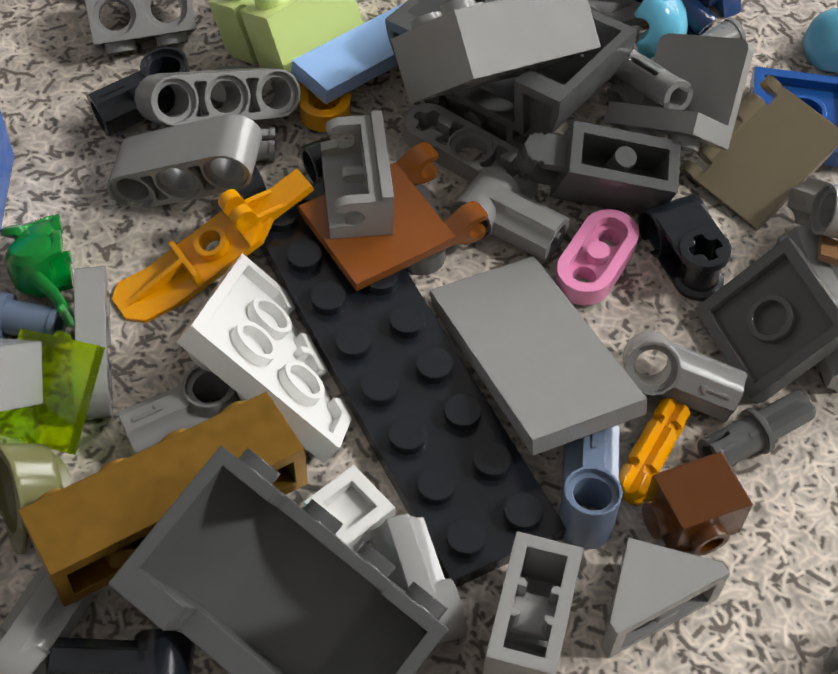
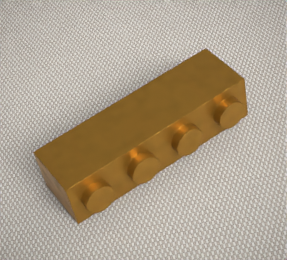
M267 391L247 401L234 402L224 408L220 414L189 429L173 431L159 443L128 458L110 461L97 473L65 488L52 489L42 494L34 503L18 510L31 542L64 607L109 585L110 580L221 445L238 458L247 447L280 473L273 485L285 495L308 484L305 448Z

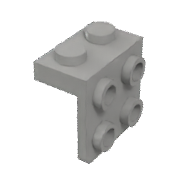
M673 33L663 35L659 40L654 62L692 85L689 87L693 89V97L689 106L685 110L663 108L646 96H644L642 105L609 101L604 122L625 131L680 141L682 151L698 153L700 146L728 150L754 53L753 45L744 39Z

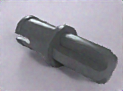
M796 390L759 411L753 408H746L739 414V419L732 422V424L701 438L697 444L699 454L703 458L722 451L731 467L758 452L768 454L775 448V440L813 420L816 415V409L810 402L809 396L802 390Z

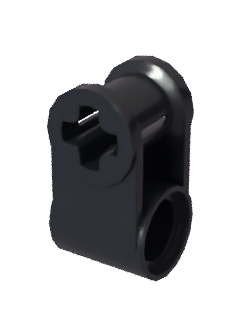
M691 194L640 211L638 216L640 235L643 241H650L655 249L651 251L652 256L658 259L672 284L682 296L690 300L702 302L723 287L724 277L721 269L729 262L732 247L729 239L723 235L710 216L704 201L698 195Z

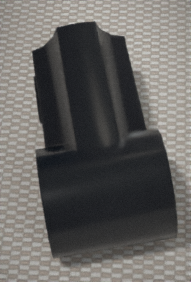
M173 47L154 49L141 60L140 71L88 94L86 97L90 109L105 134L110 136L146 119L137 110L135 103V90L140 81L149 75L157 73L189 72L190 68L186 55L180 49ZM169 85L162 88L158 94L157 103L163 114L168 113L175 104V94Z
M162 629L140 631L134 636V640L59 637L57 644L51 650L48 674H192L195 643L181 632L163 631Z

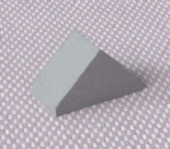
M628 538L619 565L601 648L607 657L610 658L719 598L730 572L722 562Z

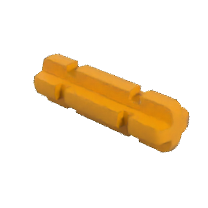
M672 397L660 400L653 412L652 419L646 424L631 450L626 464H623L619 471V482L623 492L621 500H625L628 504L634 506L643 503L652 476L661 471L675 445V441L687 424L690 410L686 404L678 403Z

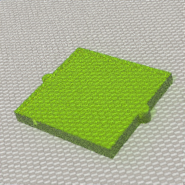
M20 328L17 340L41 341L43 404L1 411L0 435L24 441L23 444H43L50 449L76 455L105 347L72 340L69 333L60 330L56 331L54 335Z

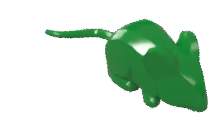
M50 215L25 224H16L0 229L2 237L15 239L9 246L4 258L7 272L14 287L31 298L48 297L56 306V311L60 314L65 326L69 328L74 327L73 313L60 293L74 287V276L71 267L73 263L70 250L63 251V229L60 215Z

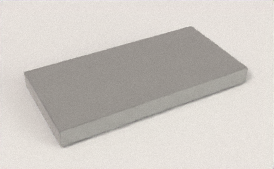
M534 256L430 290L431 304L533 456L646 415V396Z

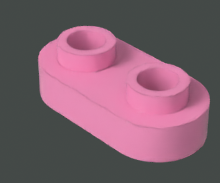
M614 209L598 210L586 218L560 256L554 282L571 303L583 306L594 305L608 296L635 253L639 238V229L636 222L626 213ZM602 241H612L616 244V246L609 247L606 243ZM576 278H586L591 282H580Z

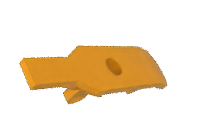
M296 168L270 189L245 200L235 189L225 191L218 199V205L222 211L178 244L173 240L168 243L170 250L147 268L119 281L112 295V302L125 320L148 323L187 303L225 274L242 253L247 257L263 245L273 222L313 192L314 188ZM220 240L219 245L215 249L206 251L207 246L212 241Z

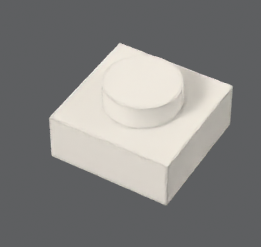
M352 465L304 501L305 507L313 499L341 521L343 525L335 535L354 550H357L364 541L367 542L370 539L371 530L382 525L386 519L395 516V506L355 465Z

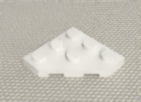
M242 253L224 274L176 343L188 352L196 365L206 371L213 372L234 389L241 401H247L267 391L305 448V451H309L321 462L325 463L340 449L352 417L343 399L334 397L331 400L320 378L328 370L310 335L305 333L298 335L289 317L295 306L287 290Z

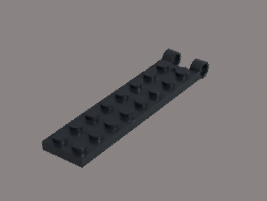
M325 137L301 146L302 162L314 183L312 185L314 191L273 222L263 245L259 248L279 284L287 290L295 306L294 310L307 334L310 335L320 357L408 514L413 517H424L444 578H451L456 587H459L508 564L517 531L558 541L564 537L566 527L406 269L400 270L356 292L299 214V205L325 194L321 142L331 140L329 137ZM256 166L254 167L251 182L247 187L237 190L244 200L266 190L261 174Z

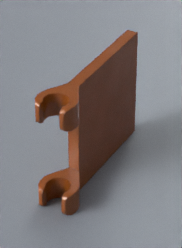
M421 142L413 146L399 160L390 164L394 192L393 235L330 239L325 194L299 205V214L356 292L455 244L477 242L486 234L485 226L481 222L487 219L488 214L478 202H467L443 222L414 186V184L430 182L437 176V168L432 162L438 159V152L427 142Z

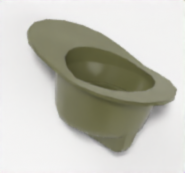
M0 442V514L4 519L11 546L16 554H24L26 537L29 536L18 510L34 503L42 494L52 489L65 488L73 484L69 470L62 459L43 444Z

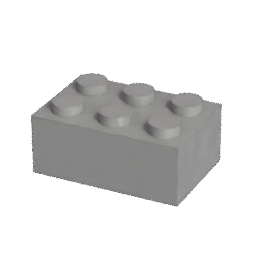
M453 0L441 5V11L424 14L409 20L411 30L391 39L409 103L516 77L527 68L537 71L600 48L601 45L589 1L485 0L486 3H475V0Z

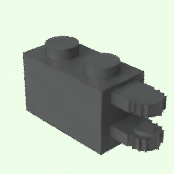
M574 120L563 136L551 133L544 135L542 132H534L533 135L529 134L526 142L518 150L516 157H514L511 163L513 164L515 174L519 175V178H524L525 181L530 179L534 183L550 185V198L639 214L644 209L669 202L678 193L681 142Z

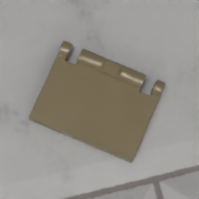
M770 75L760 83V86L765 93L774 99L769 104H766L756 93L752 92L739 106L728 150L700 146L697 154L710 166L702 172L692 161L686 160L679 168L684 175L756 231L765 225L787 202L791 189L803 184L838 148V127L783 87L776 78Z

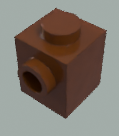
M720 451L654 474L642 504V516L651 536L656 540L663 538L667 548L681 552L692 549L695 555L701 556L719 549L727 543L730 535L741 531L753 503L723 452Z

